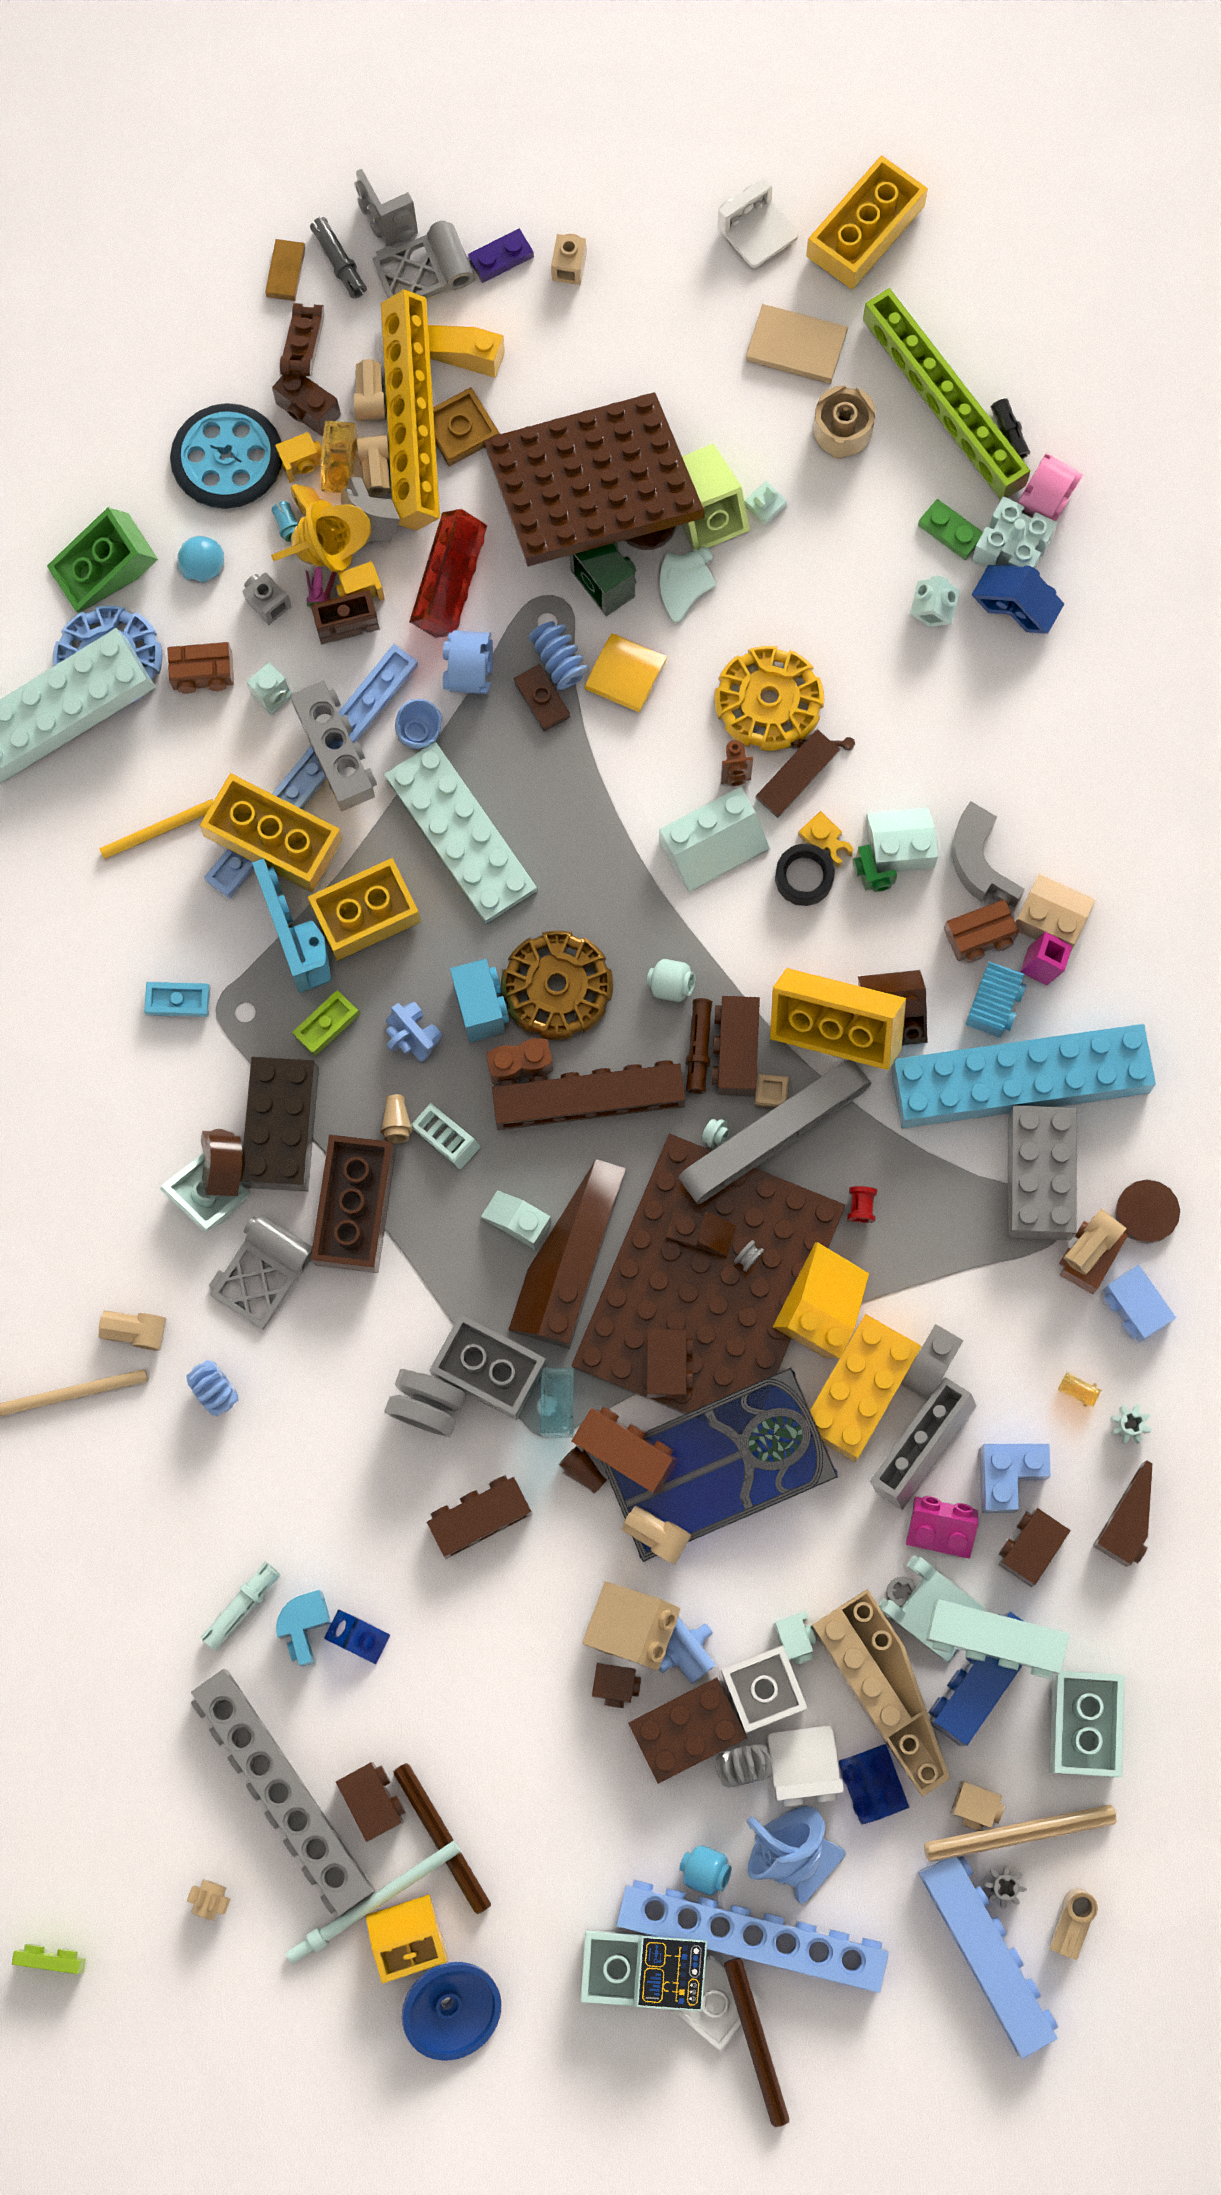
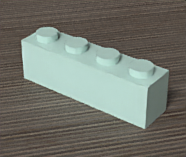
M937 1599L934 1602L926 1641L933 1642L932 1648L952 1653L953 1648L966 1651L965 1657L985 1662L987 1656L999 1659L998 1666L1018 1670L1019 1665L1032 1668V1675L1051 1679L1052 1674H1061L1070 1633Z

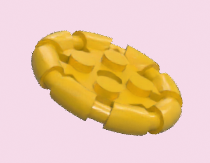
M759 646L748 649L747 654L741 657L738 655L734 657L724 667L718 677L720 684L714 691V705L718 719L724 721L726 725L724 729L731 737L747 747L750 744L761 747V751H777L789 748L795 740H804L814 730L820 720L818 714L820 709L824 707L825 700L821 679L815 676L812 671L814 667L809 661L792 650L786 652L779 650L778 646ZM774 661L785 664L784 669L773 666ZM754 664L758 670L750 674L746 667ZM802 677L805 683L797 686L794 679ZM735 684L741 685L739 692L730 690L731 686ZM765 691H773L777 694L778 699L774 703H766L761 699V694ZM799 702H804L808 705L807 711L798 709ZM740 708L742 716L736 719L733 711ZM789 721L793 729L784 732L782 727L786 726ZM755 725L766 728L765 734L754 733Z

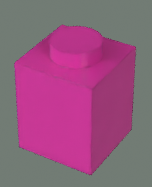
M1045 932L1028 947L1020 972L1046 986L1049 985L1065 971L1072 945Z

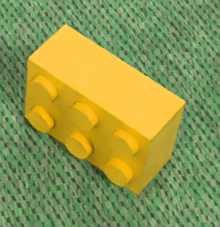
M393 857L307 897L336 961L421 923L419 911Z

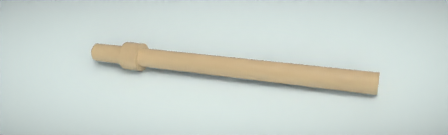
M146 1369L2 1402L0 1403V1416L147 1382Z

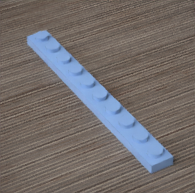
M395 644L391 646L339 710L340 717L346 715L353 732L349 733L352 743L359 740L418 667V661ZM339 740L332 741L328 748L338 749L342 746L343 742ZM312 746L309 747L272 793L300 809L304 808L326 780ZM227 849L205 875L204 879L208 884L230 899L253 871L254 867L252 861Z

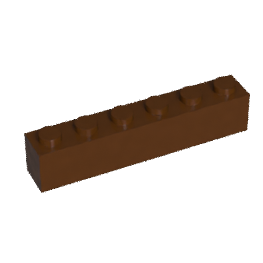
M671 1060L656 1062L654 1067L642 1068L640 1064H632L623 1067L622 1071L611 1072L609 1068H600L593 1070L590 1075L580 1076L578 1072H569L562 1074L561 1078L548 1080L547 1076H537L530 1078L529 1082L517 1084L516 1080L501 1081L498 1083V1086L492 1087L497 1130L685 1107L681 1064H673Z

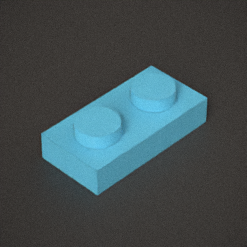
M146 982L144 1013L155 1016L208 1017L210 985L205 983Z

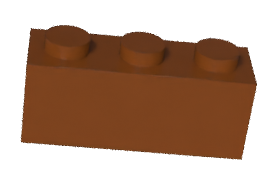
M604 1406L601 1410L591 1408L571 1442L650 1492L659 1493L679 1461L672 1456L674 1450L661 1441L657 1440L654 1445L646 1440L644 1437L647 1433L631 1423L628 1427L619 1423L617 1420L620 1416Z

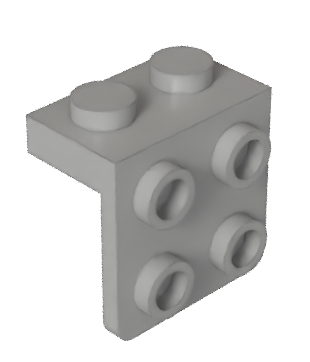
M357 170L358 181L354 182L355 189L359 195L357 202L362 213L370 215L372 219L370 226L377 239L381 237L387 247L399 241H407L414 234L418 233L414 202L409 192L381 204L363 170Z

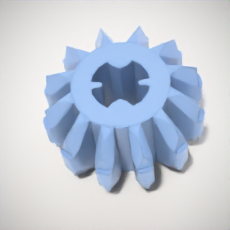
M206 1360L202 1364L199 1363L186 1375L188 1386L210 1414L218 1416L223 1412H227L238 1401L237 1391L215 1362Z

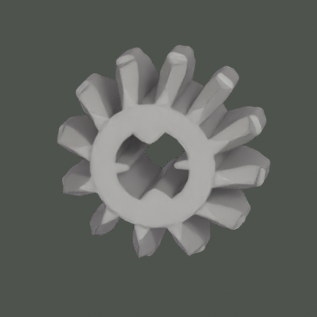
M754 1744L726 1751L716 1757L718 1777L721 1779L722 1785L728 1788L764 1780L772 1775L771 1756L768 1754L766 1746L762 1744Z

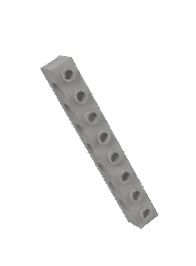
M222 1669L191 1691L195 1698L191 1701L193 1708L201 1718L205 1716L208 1718L213 1726L209 1729L211 1735L219 1746L225 1744L231 1753L227 1757L230 1764L238 1774L243 1771L250 1781L246 1784V1787L256 1801L262 1799L268 1808L264 1814L274 1829L280 1826L287 1838L283 1840V1843L293 1857L300 1856L305 1864L302 1872L311 1885L317 1883L324 1894L320 1898L331 1914L336 1911L341 1916L372 1894L375 1889L230 1672ZM223 1701H229L233 1707L232 1715L226 1720L220 1719L217 1715V1707ZM246 1728L251 1734V1741L246 1747L241 1748L235 1742V1735L238 1730ZM263 1755L269 1760L270 1767L266 1774L258 1775L254 1771L253 1763L257 1757ZM279 1783L284 1784L288 1789V1797L282 1803H277L272 1798V1789ZM296 1811L304 1813L307 1818V1824L301 1831L294 1830L290 1824V1818ZM315 1839L321 1840L326 1847L325 1854L320 1859L313 1858L309 1853V1845ZM333 1867L341 1869L344 1873V1882L340 1887H334L328 1882L327 1875Z

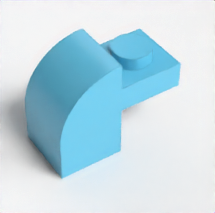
M316 1590L293 1598L282 1608L277 1619V1637L282 1639L291 1636L292 1641L287 1642L292 1661L298 1660L299 1666L302 1667L315 1663L307 1631L331 1624L323 1592Z

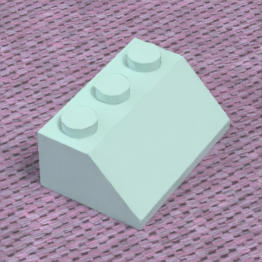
M741 787L659 829V842L688 892L770 850L757 814Z

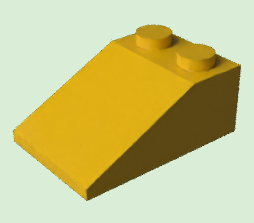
M815 1242L773 1328L824 1358L840 1359L854 1332L869 1273L820 1243Z

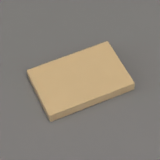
M762 304L746 354V361L831 384L848 327Z

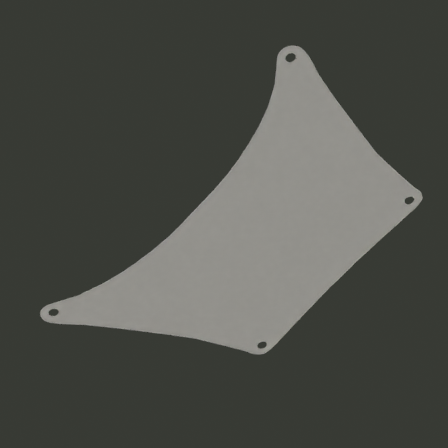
M543 595L531 599L519 610L493 652L492 673L486 676L485 682H491L489 693H468L436 740L440 749L536 885L537 892L485 924L396 795L338 875L325 888L393 857L419 911L421 923L336 961L309 904L288 927L292 928L313 920L325 938L331 981L299 993L278 937L240 977L223 990L215 1010L216 1018L221 1028L250 1064L251 1057L314 1060L319 1067L313 1139L325 1153L327 1152L329 1134L385 1141L384 1135L381 1134L386 1097L394 1094L405 1097V1106L410 1124L432 1103L477 1141L480 1149L460 1170L413 1129L407 1142L394 1144L396 1155L385 1229L406 1255L453 1324H455L461 1313L546 1358L547 1365L518 1418L532 1433L541 1437H556L567 1434L580 1425L591 1408L601 1410L604 1406L609 1409L636 1395L576 1370L571 1365L669 1133L710 1149L707 1143L702 1141V1136L711 1119L727 1121V1129L730 1130L728 1141L772 1111L773 1108L754 1107L755 1096L717 1095L718 1085H712V1067L719 1066V1055L713 1054L714 1036H720V1024H714L715 1005H721L722 996H745L690 930L656 884L620 820L598 771L585 732L576 684L564 690H557L558 684L552 682V674L547 673L546 664L541 662L540 654L534 650L535 644L529 641L530 633L538 627V618L544 613H551L556 616L557 625L564 624L566 626V631L561 636L567 634L572 636V640L567 646L575 645V616L572 607L563 598L554 595ZM538 664L542 666L570 712V718L546 731H543L513 679ZM554 930L573 932V936L580 939L585 937L594 943L606 957L605 964L608 969H611L613 975L612 999L607 1001L604 1008L606 1013L601 1020L587 1032H577L572 1034V1038L565 1040L547 1039L554 1070L545 1076L550 1080L561 1078L562 1074L569 1072H578L580 1076L590 1075L593 1070L600 1068H609L611 1072L622 1071L623 1067L632 1064H640L642 1068L654 1067L656 1062L671 1060L673 1064H681L685 1107L497 1130L492 1087L498 1085L492 1084L486 1053L495 1047L503 1045L517 1047L526 1040L541 1038V1034L534 1031L528 1033L508 1013L509 1022L504 1024L505 1034L469 1043L450 968L487 959L489 968H496L501 985L502 971L508 967L510 962L508 960L509 956L526 939L530 937L534 939L542 936V932ZM547 947L537 951L540 959L551 955ZM569 947L565 951L566 954L575 957L577 950ZM662 959L687 963L696 977L692 995L687 996L681 1002L654 997L651 986L647 985V975L650 968H655L656 964ZM521 966L518 974L526 977L529 968ZM593 966L584 968L587 977L596 973ZM553 977L548 982V987L552 991H561L566 986L565 980L561 977ZM338 990L358 1009L360 1015L314 1057L294 1037L292 1031ZM527 992L519 994L520 1003L528 1001ZM587 992L585 1000L593 1003L596 995ZM696 998H705L713 1001L708 1045V1057L711 1059L710 1066L707 1067L706 1093L704 1094L686 1092L688 1065L685 1062L690 1049L692 1002ZM505 1001L506 1008H507V1011H508V1010H509V1006H508L507 1002ZM415 1002L423 1013L422 1019L416 1024L422 1030L431 1024L435 1025L442 1033L439 1043L432 1049L429 1058L422 1063L412 1052L405 1055L400 1048L395 1051H390L387 1048V1044L392 1038L386 1032L390 1027L386 1023V1019L392 1013L391 1007L397 1003L403 1007ZM241 1003H250L256 1010L255 1017L249 1022H241L236 1018L235 1010ZM539 1011L536 1019L546 1023L549 1015ZM575 1011L569 1016H564L567 1023L578 1019ZM759 1014L757 1076L758 1074L789 1077L788 1100L822 1076L812 1069L786 1043L771 1040L770 1026ZM522 1077L517 1081V1084L529 1082L530 1078ZM852 1101L755 1167L846 1204L828 1249L869 1273L862 1303L967 1269L1022 1258L1044 1250L1057 1241L1007 1238L1008 1183L978 1176L925 1151L883 1125ZM435 1116L424 1130L428 1132L437 1122L438 1118ZM445 1125L434 1138L437 1139L448 1126ZM456 1133L444 1145L445 1148L456 1138ZM597 1159L626 1168L570 1349L509 1331L527 1270L594 1161ZM865 1186L877 1189V1196H874L873 1215L876 1216L875 1222L858 1223L847 1220V1215L851 1213L852 1195L849 1194V1187ZM497 1190L522 1199L551 1216L552 1224L536 1250L481 1218ZM551 1396L556 1400L558 1407L554 1415L545 1417L538 1413L536 1407L541 1397Z

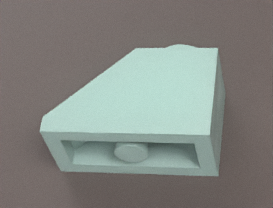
M497 1190L481 1216L485 1221L536 1250L552 1224L551 1216L526 1201Z

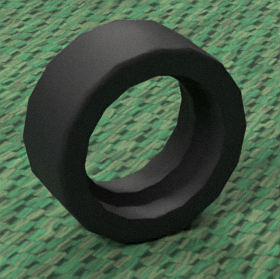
M804 843L791 846L782 853L777 862L776 886L785 900L795 905L809 906L817 904L831 890L835 868L831 857L820 847ZM796 859H812L821 866L823 880L813 891H798L788 883L786 877L787 869Z

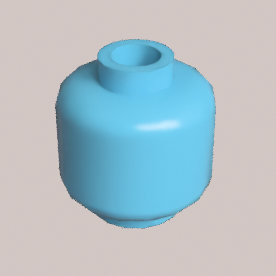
M704 1845L695 1847L691 1853L686 1852L679 1868L680 1871L684 1872L683 1881L685 1885L706 1895H713L718 1890L723 1891L728 1884L732 1867L728 1865V1859L724 1853Z

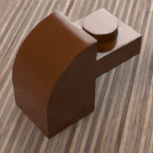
M224 1129L202 1131L200 1142L205 1155L202 1182L206 1195L238 1196L242 1172V1144L240 1136H234L233 1132H228Z

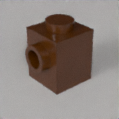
M597 1663L592 1697L605 1699V1706L624 1708V1702L631 1703L632 1696L639 1697L642 1677L635 1676L636 1669Z

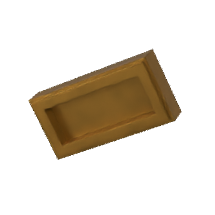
M275 239L265 291L266 297L296 301L306 249L305 243Z

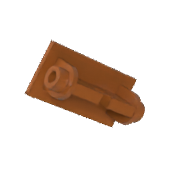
M730 741L726 746L727 759L722 761L720 783H728L729 786H739L745 784L747 780H751L753 757H746L744 745L740 741Z

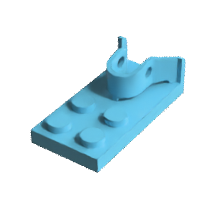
M264 859L252 862L298 992L302 993L329 983L331 981V972L324 936L313 920L292 928L288 927L287 923L293 922L285 897L281 895L283 892L274 867L267 868Z

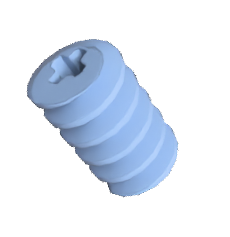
M550 621L535 628L529 635V641L535 644L534 650L540 654L541 662L546 664L547 673L552 674V682L558 684L557 690H564L580 681L583 675L589 671L588 665L578 667L584 658L582 655L572 656L578 650L577 645L567 646L572 640L571 635L561 636L566 631V626L564 624L555 626V622Z

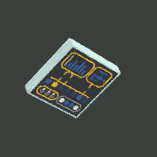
M639 1935L633 2006L702 2011L707 1941Z

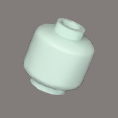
M662 959L656 964L655 968H650L647 975V985L651 986L654 997L658 999L681 1002L687 996L692 995L695 987V973L691 971L690 966L685 962Z

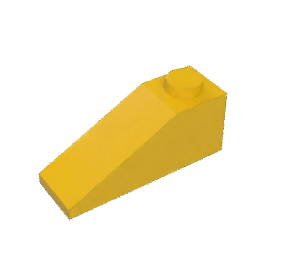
M428 325L430 359L496 378L505 353L503 335L477 327Z

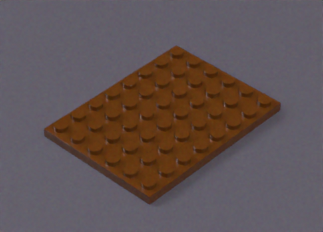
M669 1133L571 1367L675 1411L687 1414L778 1373L792 1338L773 1328V1325L815 1242L829 1248L846 1204L757 1168H753L705 1202L697 1204L678 1177L685 1169L712 1150ZM674 1207L705 1215L707 1211L736 1225L727 1257L667 1240L666 1234ZM753 1240L756 1242L755 1247L757 1249L763 1248L765 1251L758 1261L745 1272L741 1263L736 1264L734 1260L744 1247ZM647 1329H686V1338H693V1358H686V1370H693V1390H686V1398H647ZM769 1385L750 1393L747 1397V1404L753 1408L763 1409L772 1386ZM741 1398L713 1410L717 1420L732 1427L739 1434L743 1433L749 1421L756 1416L742 1408ZM705 1414L695 1417V1419L709 1424Z

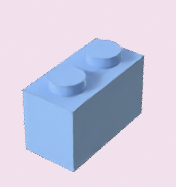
M1140 1265L1120 1276L1102 1290L1105 1293L1103 1299L1108 1308L1113 1313L1116 1311L1119 1313L1124 1321L1122 1323L1123 1329L1131 1339L1136 1338L1139 1343L1176 1318Z

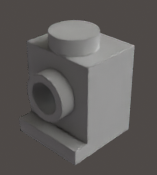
M266 572L261 576L254 574L245 582V589L243 590L245 600L268 625L292 607L288 594ZM266 590H269L266 595H262Z

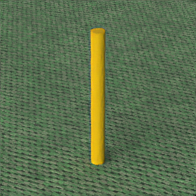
M213 799L99 848L103 858L107 859L206 815L213 803Z

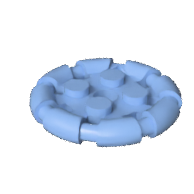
M98 606L89 613L84 614V612H81L61 630L63 635L60 641H56L54 646L53 666L117 628L121 623L127 624L124 632L119 631L126 636L150 679L153 680L155 674H159L161 670L162 647L161 643L156 641L155 636L157 633L143 616L136 612L133 614L126 611V608L120 606ZM97 622L101 623L102 626L90 630L89 625ZM73 640L82 641L78 649L71 646ZM144 641L145 646L136 648L135 642Z

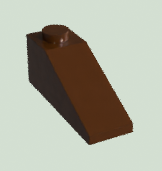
M1148 1460L1140 1465L1093 1544V1547L1125 1567L1132 1565L1133 1561L1138 1564L1148 1549L1144 1543L1148 1538L1153 1465Z

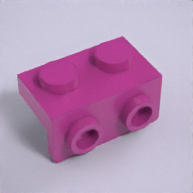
M932 1496L915 1497L906 1545L970 1559L978 1528V1510L964 1503H956L955 1505L944 1503Z

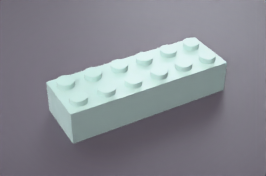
M117 628L0 699V784L156 688L128 639Z

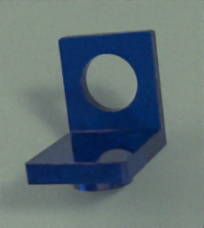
M338 1609L324 1639L367 1661L377 1664L390 1634ZM345 1620V1629L342 1632V1634L337 1637V1628L339 1624Z

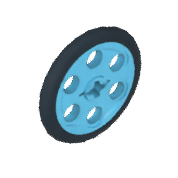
M224 403L212 405L199 410L189 417L177 431L170 453L171 470L177 484L195 501L214 508L228 509L241 507L254 502L264 495L276 481L282 467V460L277 453L275 445L282 441L273 424L258 411L240 404ZM244 425L250 428L249 434L244 438L234 435V430L238 426ZM210 426H216L220 429V433L215 438H207L204 435L205 429ZM254 449H261L265 453L260 461H252L248 458V455ZM200 450L205 453L204 459L197 463L191 462L188 459L191 452ZM229 451H231L233 458L227 457L223 461L221 453L227 454ZM209 474H216L220 477L219 482L210 487L206 486L203 480ZM237 474H247L250 477L248 483L243 486L234 484L233 479Z

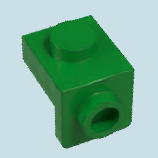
M871 845L858 847L856 858H853L852 861L856 876H861L865 891L873 889L874 892H882L890 889L897 879L896 870L878 873Z

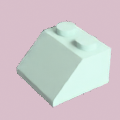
M928 808L867 813L869 842L878 873L890 870L898 872L935 868L938 859L935 827Z

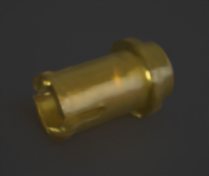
M1066 1372L1058 1388V1391H1062L1082 1401L1084 1407L1087 1405L1093 1407L1102 1390L1096 1387V1383L1091 1385L1071 1375L1069 1372Z

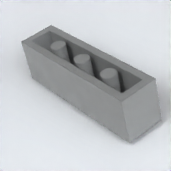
M944 1377L871 1478L870 1483L877 1494L901 1510L904 1509L977 1407L970 1392Z

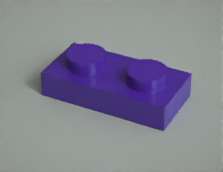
M520 228L468 254V260L482 283L534 257V252Z

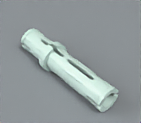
M265 1561L247 1584L243 1583L239 1587L241 1591L200 1638L210 1648L217 1651L256 1603L260 1604L264 1600L262 1596L281 1574Z

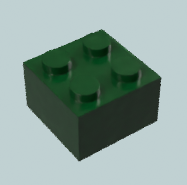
M617 542L570 555L571 572L605 616H608L635 597V584L637 583L635 572L637 570L628 556L623 558L619 553Z

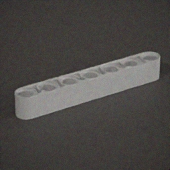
M844 1061L689 1166L679 1175V1181L697 1204L705 1202L859 1097L871 1086L870 1080L854 1061Z

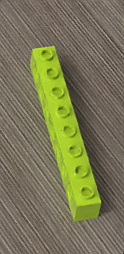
M888 288L866 302L863 314L864 323L1001 500L1003 496L1008 498L1024 488L1031 470L893 291Z

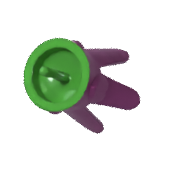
M320 567L315 568L312 585L310 584L309 573L305 570L309 591L306 605L311 608L310 605L331 600L330 594L336 572L331 573L326 589L323 592L322 569Z

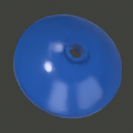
M450 1962L430 1969L412 1985L403 2003L402 2026L410 2044L422 2055L441 2061L456 2060L472 2054L488 2041L498 2025L502 2006L498 1987L486 1971L470 1963ZM450 1997L447 2003L441 2004L445 1998Z

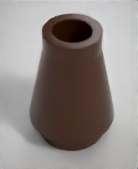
M577 1446L559 1463V1466L564 1470L563 1474L588 1488L593 1494L607 1481L584 1449L581 1451Z

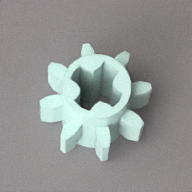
M1122 1405L1119 1408L1122 1416H1112L1110 1418L1112 1422L1116 1423V1429L1111 1434L1116 1435L1119 1433L1123 1437L1122 1444L1124 1445L1130 1438H1133L1139 1444L1142 1442L1139 1433L1146 1434L1151 1432V1429L1145 1426V1421L1150 1417V1414L1142 1415L1138 1412L1139 1405L1134 1406L1132 1411H1128ZM1128 1420H1135L1137 1426L1133 1429H1126L1124 1423Z

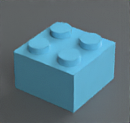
M487 959L450 968L469 1043L505 1034L504 1024L509 1022L504 997H497L496 995L501 993L496 968H489Z

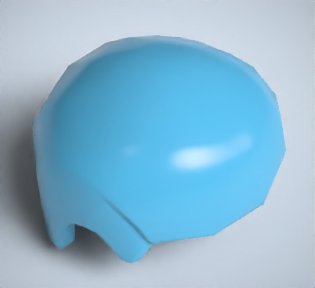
M205 536L189 538L182 544L177 554V568L186 580L193 579L204 583L218 576L224 566V552L221 546L215 540Z

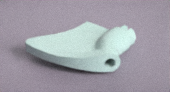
M705 546L699 550L694 549L684 555L668 552L663 561L660 572V592L664 607L673 623L677 624L684 618L698 597L716 587L713 576L705 564L710 562L713 556Z

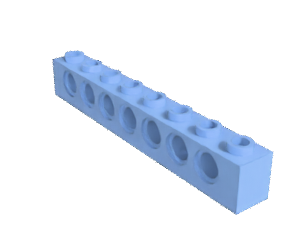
M634 1880L633 1886L626 1885L617 1927L657 1937L706 1940L708 1950L878 1993L881 1992L889 1954L887 1950L881 1949L882 1942L867 1938L862 1939V1944L848 1941L850 1934L831 1929L829 1936L816 1933L817 1926L800 1921H797L796 1927L783 1924V1917L764 1913L763 1919L750 1916L751 1909L732 1905L730 1911L717 1908L719 1901L699 1896L698 1902L686 1900L685 1892L666 1888L665 1894L652 1891L653 1884ZM652 1900L660 1901L665 1909L663 1916L657 1920H652L645 1914V1906ZM686 1908L692 1909L697 1914V1921L690 1928L680 1926L677 1921L679 1912ZM716 1917H724L729 1921V1931L724 1936H716L710 1930V1924ZM750 1925H756L762 1931V1938L757 1944H748L743 1939V1932ZM784 1933L791 1934L795 1940L794 1948L787 1953L780 1952L776 1947L777 1938ZM815 1942H823L827 1946V1955L821 1961H814L809 1956V1948ZM849 1950H855L860 1955V1963L854 1969H846L842 1964V1957Z

